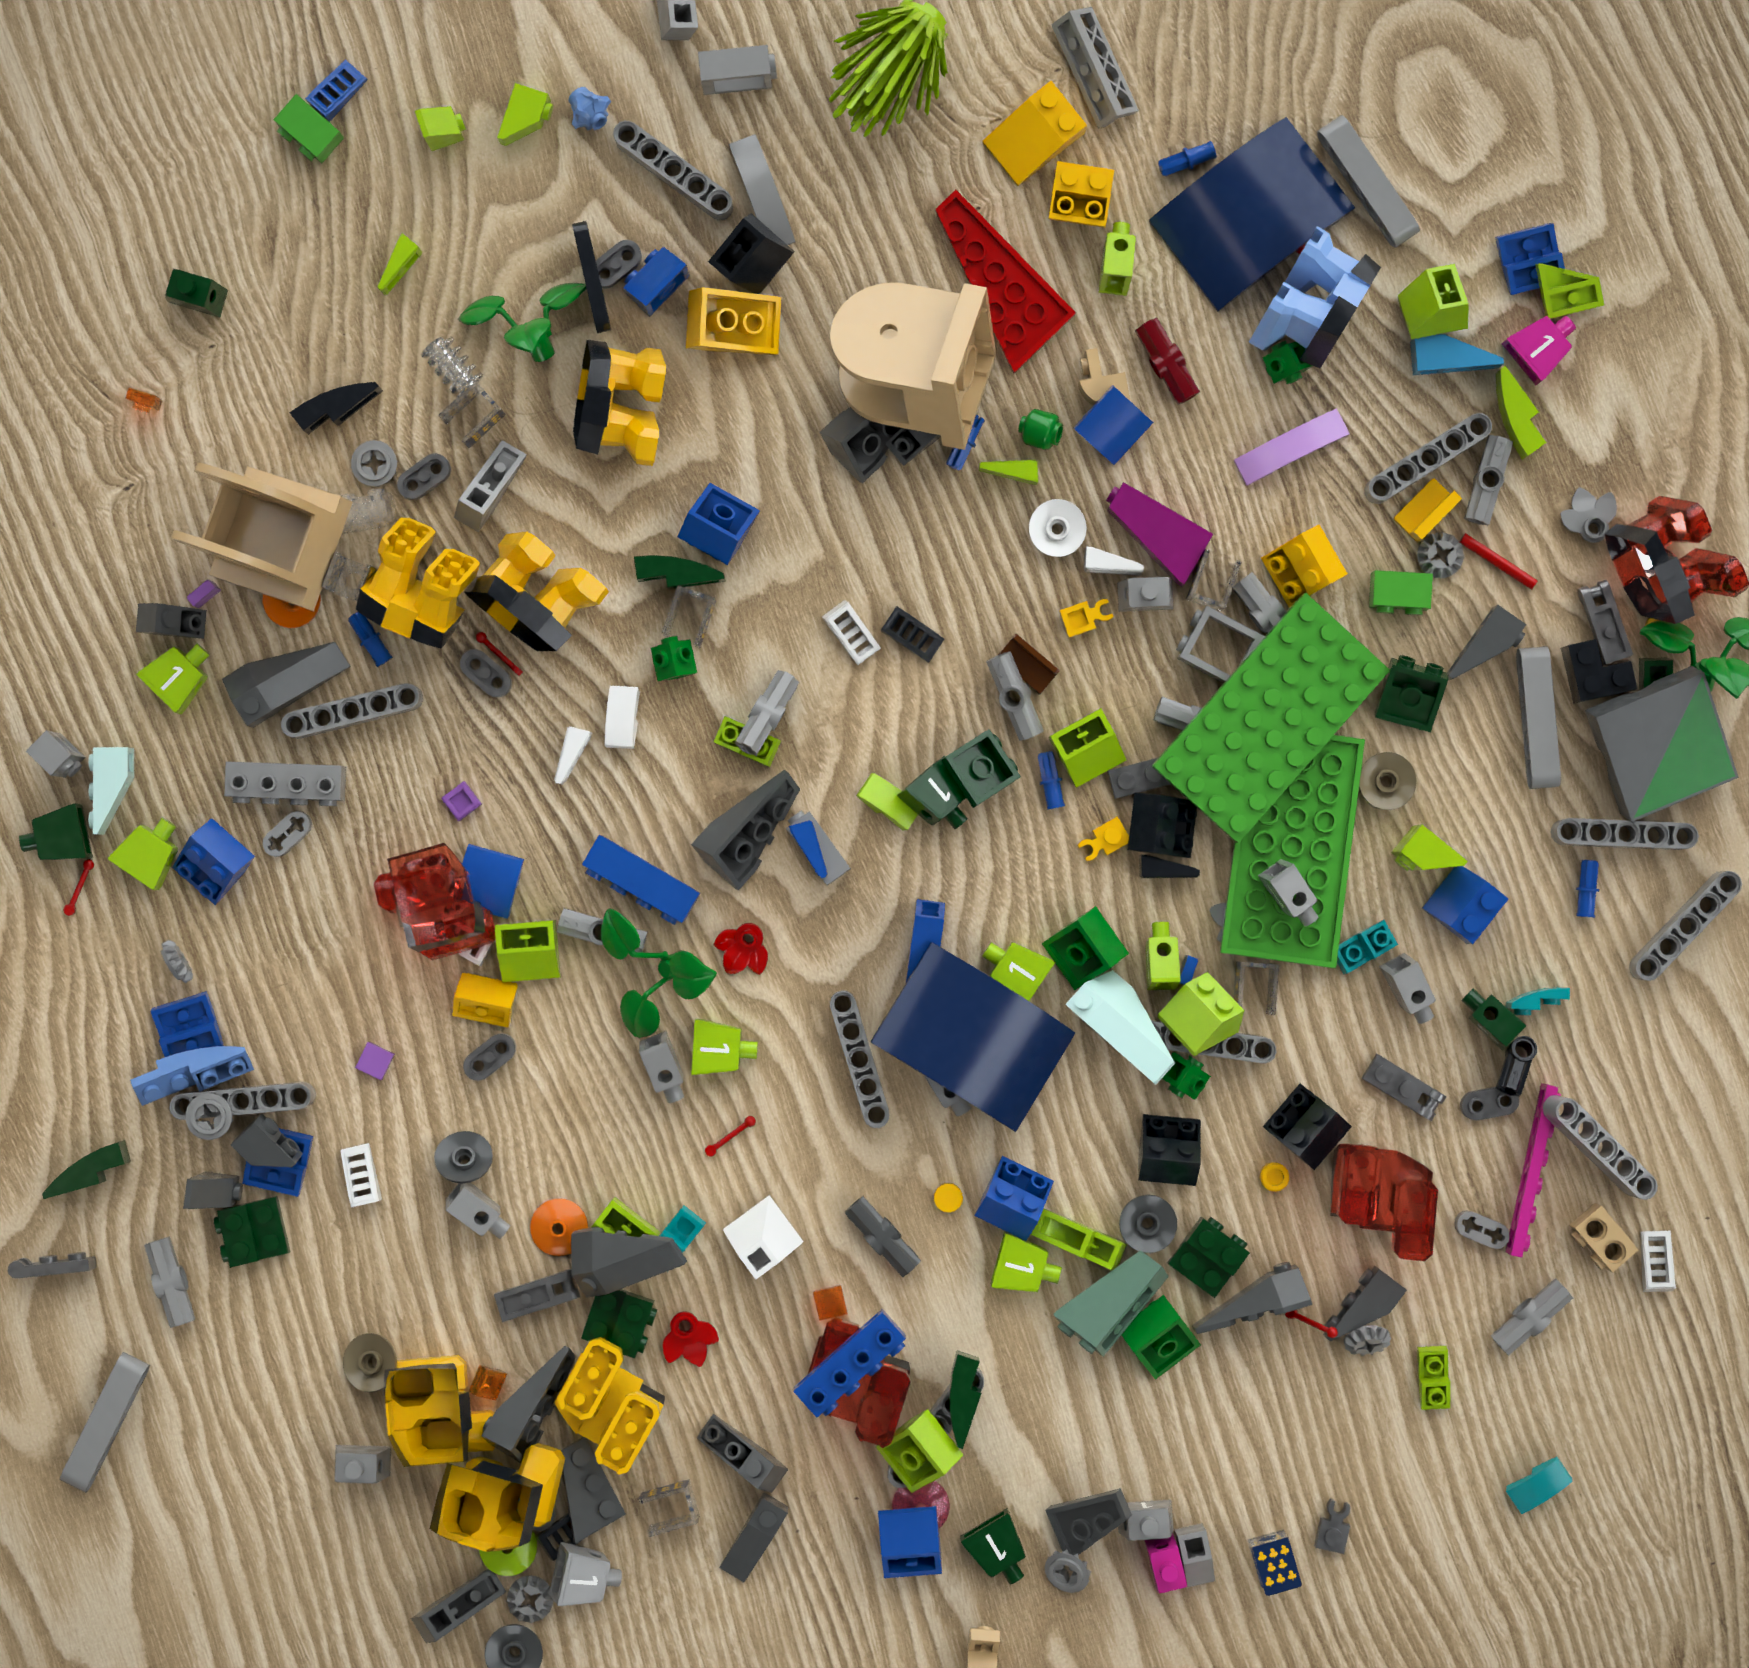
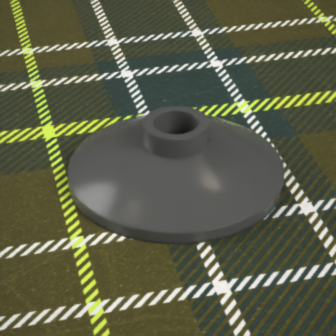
M461 1131L447 1136L440 1142L435 1151L434 1160L438 1172L445 1179L454 1183H470L487 1173L492 1164L493 1153L489 1142L483 1136L470 1131ZM463 1160L469 1161L466 1164H460V1162Z
M1141 1195L1126 1204L1120 1215L1119 1228L1123 1239L1131 1248L1137 1251L1141 1250L1143 1253H1154L1167 1247L1174 1239L1177 1231V1217L1171 1205L1164 1199L1155 1195ZM1144 1218L1152 1219L1153 1224L1151 1227L1145 1228L1142 1226Z
M510 1624L497 1629L490 1636L485 1647V1661L488 1668H539L543 1659V1648L540 1639L531 1629L523 1625ZM518 1647L520 1654L518 1656L512 1655L510 1648Z

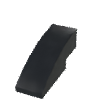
M376 382L338 387L317 395L289 413L302 430L309 435L329 418L339 426L383 392V390Z

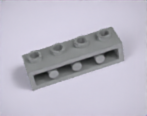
M226 762L224 796L233 797V803H250V798H262L261 804H279V799H291L290 805H308V800H319V806H337V801H345V766Z

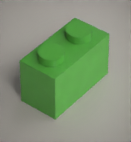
M297 94L273 119L279 126L277 132L289 143L294 139L301 146L298 150L310 161L315 158L322 164L344 139L339 130Z
M1373 571L1370 575L1369 608H1376V613L1393 614L1394 609H1403L1406 615H1423V611L1431 609L1433 574Z

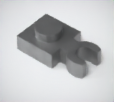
M1329 1499L1327 1510L1330 1516L1329 1519L1320 1517L1314 1546L1319 1549L1344 1554L1350 1525L1344 1523L1343 1519L1350 1513V1504L1345 1502L1343 1510L1336 1512L1334 1511V1499Z

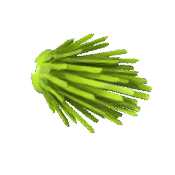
M903 0L898 7L878 9V11L857 14L855 17L859 19L872 18L860 21L859 25H863L862 27L856 28V31L834 40L837 43L846 40V44L841 47V50H846L882 31L874 40L842 61L832 70L835 74L830 78L840 80L873 51L829 97V102L832 103L839 95L845 96L852 89L833 112V118L836 119L843 114L846 108L849 109V116H854L851 122V132H856L862 123L865 126L871 120L863 135L867 137L875 124L880 119L882 121L897 93L898 98L881 131V136L887 133L894 117L896 118V123L900 124L922 68L923 73L916 109L919 110L921 108L924 90L927 88L924 112L928 116L932 91L936 99L939 97V61L941 74L944 77L946 73L948 74L944 41L948 36L944 28L947 22L943 15L930 3L926 2L922 5L912 2L913 0Z

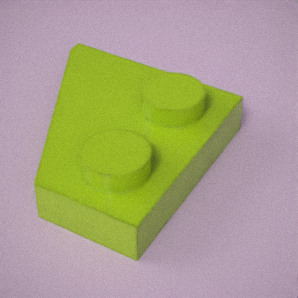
M1542 263L1535 264L1545 316L1552 319L1604 306L1599 277Z

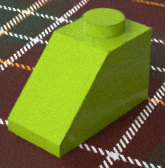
M515 83L497 136L501 145L507 146L541 129L544 120L549 121L553 111V104L550 103L551 100L548 93Z
M451 106L415 110L423 137L431 151L464 140L461 132L466 130L464 121L460 113L455 115Z

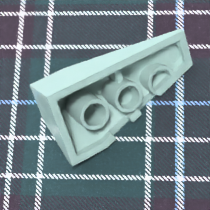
M1113 970L1085 982L1065 1004L1155 1085L1175 1064L1161 1036L1150 1020V1016L1140 1002L1135 989Z

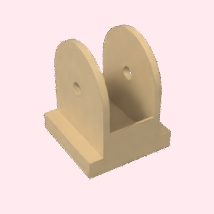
M882 283L867 287L851 296L837 311L830 331L832 350L840 365V387L848 405L867 420L941 435L942 446L965 450L996 357L987 287L964 283L960 294L905 283Z
M197 462L194 472L221 484L202 538L173 530L170 539L215 557L209 572L210 576L314 611L322 590L323 581L353 502L339 495L247 466L246 472L242 476Z

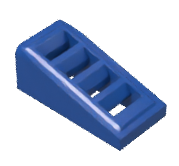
M345 59L305 99L308 104L330 122L368 79ZM345 71L356 79L353 84L342 75ZM337 80L347 87L345 91L335 84ZM330 88L339 95L337 99L327 92ZM323 96L331 103L328 107L320 101Z
M808 820L788 826L816 874L820 878L827 877V869L813 822Z

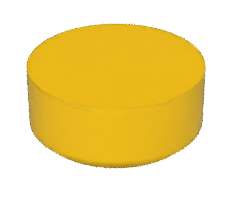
M1278 1162L1267 1163L1260 1171V1182L1269 1191H1281L1288 1185L1289 1172L1285 1166Z
M953 1183L941 1184L935 1190L934 1202L941 1211L954 1212L963 1202L962 1191Z

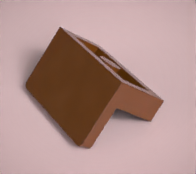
M1015 634L998 654L1011 651L1022 680L1039 695L1060 672L1057 667L1018 634Z

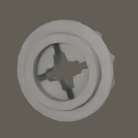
M372 440L364 442L356 448L352 455L351 468L354 476L361 483L367 486L379 487L389 483L390 479L396 474L398 460L390 446L384 442ZM373 452L378 461L386 462L378 466L377 475H375L371 467L363 466L372 462Z
M1439 532L1427 536L1421 542L1417 558L1421 569L1425 573L1433 574L1434 578H1447L1461 568L1464 554L1462 544L1459 543L1454 535ZM1437 547L1442 551L1451 549V552L1445 557L1446 564L1441 559L1430 560L1437 554Z
M171 940L163 942L161 954L177 980H182L184 983L192 980V969L180 948Z
M215 1093L197 1096L190 1102L186 1110V1123L189 1130L196 1137L204 1140H214L228 1132L233 1122L232 1108L225 1098ZM207 1108L211 1112L220 1111L221 1113L213 1119V1125L209 1121L198 1120L206 1114Z
M1362 1326L1346 1335L1344 1338L1345 1349L1354 1355L1360 1353L1361 1356L1382 1352L1385 1347L1390 1345V1332L1379 1326Z
M1066 1549L1062 1553L1055 1551L1048 1557L1045 1563V1574L1050 1583L1059 1590L1069 1593L1079 1592L1089 1582L1091 1571L1087 1569V1561L1079 1559L1078 1553L1071 1555ZM1065 1565L1069 1566L1070 1571H1073L1071 1576H1069L1066 1569H1063Z
M524 1576L516 1580L508 1591L506 1601L510 1613L519 1621L533 1623L543 1620L553 1605V1599L549 1595V1584L537 1576ZM525 1592L530 1596L540 1593L534 1602L535 1608L530 1604L520 1606L525 1600Z

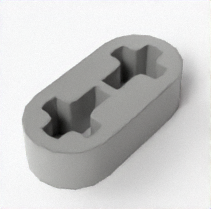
M300 811L288 814L264 837L263 848L265 852L274 857L287 854L311 831L312 820L309 815ZM293 818H303L305 820L302 823L303 831L296 829L291 834L288 832L294 826ZM285 834L287 837L281 842L282 850H272L270 848L273 845L272 837L279 839Z
M1468 1210L1462 1211L1455 1218L1454 1224L1457 1232L1471 1240L1494 1249L1504 1247L1509 1241L1508 1229L1497 1221ZM1472 1216V1222L1480 1226L1479 1230L1469 1228L1465 1232V1226L1462 1225L1463 1219L1468 1220ZM1498 1227L1502 1238L1501 1240L1496 1239L1494 1243H1491L1492 1237L1484 1234L1485 1229L1495 1231Z

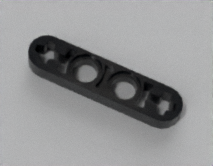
M587 221L574 223L572 227L597 333L611 331Z

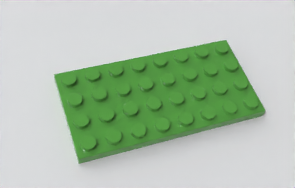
M1303 593L1153 763L1152 767L1234 842L1240 843L1389 673L1390 669L1307 593Z
M1333 735L1240 843L1234 842L1220 953L1336 968L1365 739ZM1280 859L1295 865L1317 898V902L1312 905V908L1319 917L1315 922L1306 927L1303 926L1298 917L1293 918L1283 912L1258 877L1259 874Z

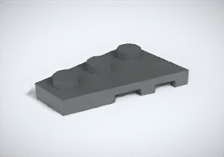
M585 1437L561 1450L565 1457L562 1476L573 1531V1543L575 1544L626 1515Z
M1121 1488L1051 1505L1045 1510L1062 1551L1067 1549L1071 1555L1081 1554L1132 1516Z

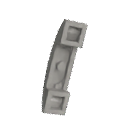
M756 134L730 143V150L756 218L787 245L795 243L796 241Z

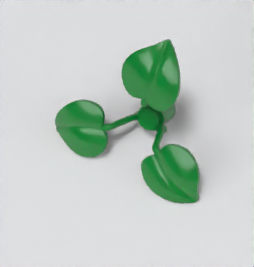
M564 283L552 287L540 298V304L545 306L543 308V318H536L521 325H517L505 309L502 308L505 300L501 296H486L476 300L461 313L458 320L465 325H478L492 319L496 313L501 314L512 326L504 335L506 343L517 349L530 352L535 362H542L555 354L549 336L552 335L550 330L551 322L549 320L550 310H559L571 304L587 289L586 284Z
M1742 617L1729 619L1724 625V632L1732 639H1730L1720 657L1704 658L1698 663L1696 661L1695 644L1691 642L1694 638V633L1687 626L1681 623L1673 624L1660 620L1652 622L1640 630V635L1645 636L1656 647L1668 653H1683L1689 649L1691 657L1690 666L1705 673L1710 692H1712L1715 682H1717L1737 699L1749 686V664L1737 658L1726 659L1732 646L1737 642L1741 647L1749 650V619Z
M611 908L606 910L601 928V939L605 949L611 956L616 959H624L629 954L633 958L661 959L658 971L663 978L644 992L642 996L636 990L628 991L622 997L620 1004L621 1017L627 1029L638 1038L650 1036L658 1029L660 1016L654 1003L647 1000L649 995L667 981L673 979V988L680 997L688 1000L694 999L709 988L717 972L704 965L693 954L682 950L670 955L666 951L662 953L636 952L635 949L640 946V938L635 927L616 910Z

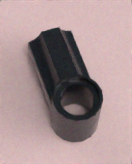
M1528 1036L1517 1037L1507 1047L1505 1060L1496 1085V1089L1501 1093L1509 1096H1521L1532 1060L1537 1054V1045L1532 1038ZM1515 1047L1524 1048L1527 1057L1519 1056L1516 1053Z

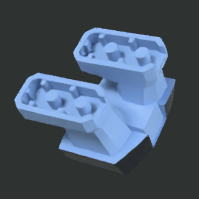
M1317 226L1287 279L1283 282L1277 295L1266 310L1249 343L1265 351L1284 336H1288L1305 347L1300 358L1301 361L1321 368L1381 267L1367 254L1358 261L1335 248L1330 233ZM1318 284L1329 292V295L1324 300L1305 294V292Z

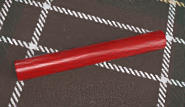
M1465 533L1459 543L1532 590L1538 582L1537 579Z

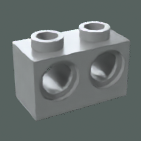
M47 730L26 750L49 775L63 778L75 775L82 767L80 762L85 758L61 733Z

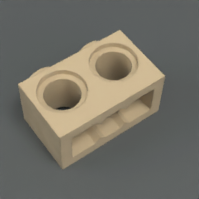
M1594 1203L1569 1224L1574 1231L1571 1234L1573 1239L1582 1248L1585 1246L1589 1248L1593 1253L1590 1259L1600 1270L1605 1268L1613 1273L1639 1251L1603 1206ZM1591 1221H1596L1598 1223V1231L1596 1234L1589 1236L1586 1232V1227ZM1611 1243H1615L1617 1246L1616 1254L1611 1258H1607L1605 1255L1606 1247Z

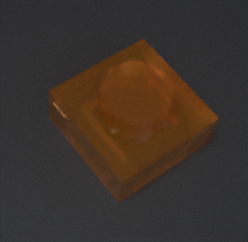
M128 388L125 398L133 403L132 408L145 413H149L150 409L159 411L163 401L155 395Z
M841 1285L813 1291L819 1321L848 1314Z
M479 1365L469 1393L477 1397L496 1401L507 1373L500 1369Z

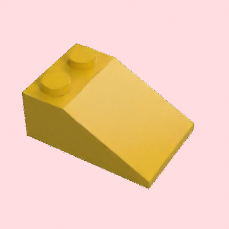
M1049 81L1020 105L982 142L1015 184L1019 186L1084 135L1087 124L1055 84Z
M705 287L689 290L686 348L716 352L778 355L781 297Z

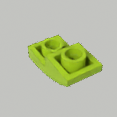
M724 716L713 742L770 767L781 740L768 735L757 756L747 754L735 744L745 724Z
M875 773L870 774L856 795L874 812L885 815L902 831L908 830L918 816L915 811L897 796L901 790Z
M1447 1346L1417 1347L1421 1410L1451 1408Z

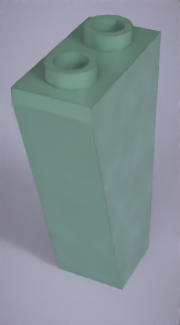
M1140 1250L1059 1308L1053 1314L1060 1323L1057 1327L1068 1337L1071 1338L1074 1334L1081 1339L1079 1344L1090 1354L1096 1351L1104 1357L1169 1275L1160 1264Z

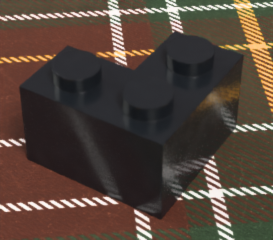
M1596 639L1561 648L1573 704L1637 689L1631 661L1603 667Z

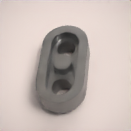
M622 240L596 260L599 276L603 270L610 271L609 278L602 279L600 277L603 289L613 287L640 264L642 253L634 241ZM631 252L633 257L631 260L625 261L622 259L623 254Z
M433 453L426 456L400 475L397 482L398 491L408 500L422 498L448 479L451 473L450 463L441 454ZM436 464L441 465L442 468L439 474L432 473V467ZM412 481L418 483V488L415 491H410L408 488L409 483Z
M472 649L462 655L460 660L462 672L488 695L503 697L510 691L512 686L510 675L484 652ZM475 659L481 662V666L477 670L471 668V662ZM501 678L502 686L497 689L494 688L493 680Z
M496 1034L469 1054L463 1064L467 1077L475 1081L484 1080L512 1059L516 1052L514 1039L507 1034ZM500 1042L505 1043L507 1046L505 1053H500L497 1050V1045ZM477 1060L484 1063L482 1071H477L474 1067V1063Z
M1496 1087L1470 1091L1462 1097L1460 1109L1463 1115L1471 1120H1483L1509 1115L1518 1108L1519 1097L1507 1095L1510 1100L1509 1104L1502 1106L1500 1099L1506 1094L1501 1093ZM1479 1101L1481 1103L1479 1111L1472 1109L1473 1102Z

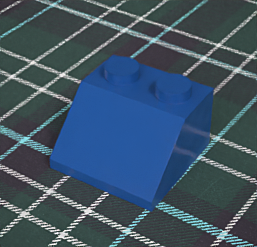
M662 247L659 251L653 250L644 260L646 265L639 272L637 270L631 272L624 281L626 284L623 287L625 293L649 317L690 276L687 265L665 247Z
M709 483L687 513L677 537L728 565L740 548L760 510L716 485Z
M1464 866L1453 867L1422 909L1466 944H1474L1509 898Z

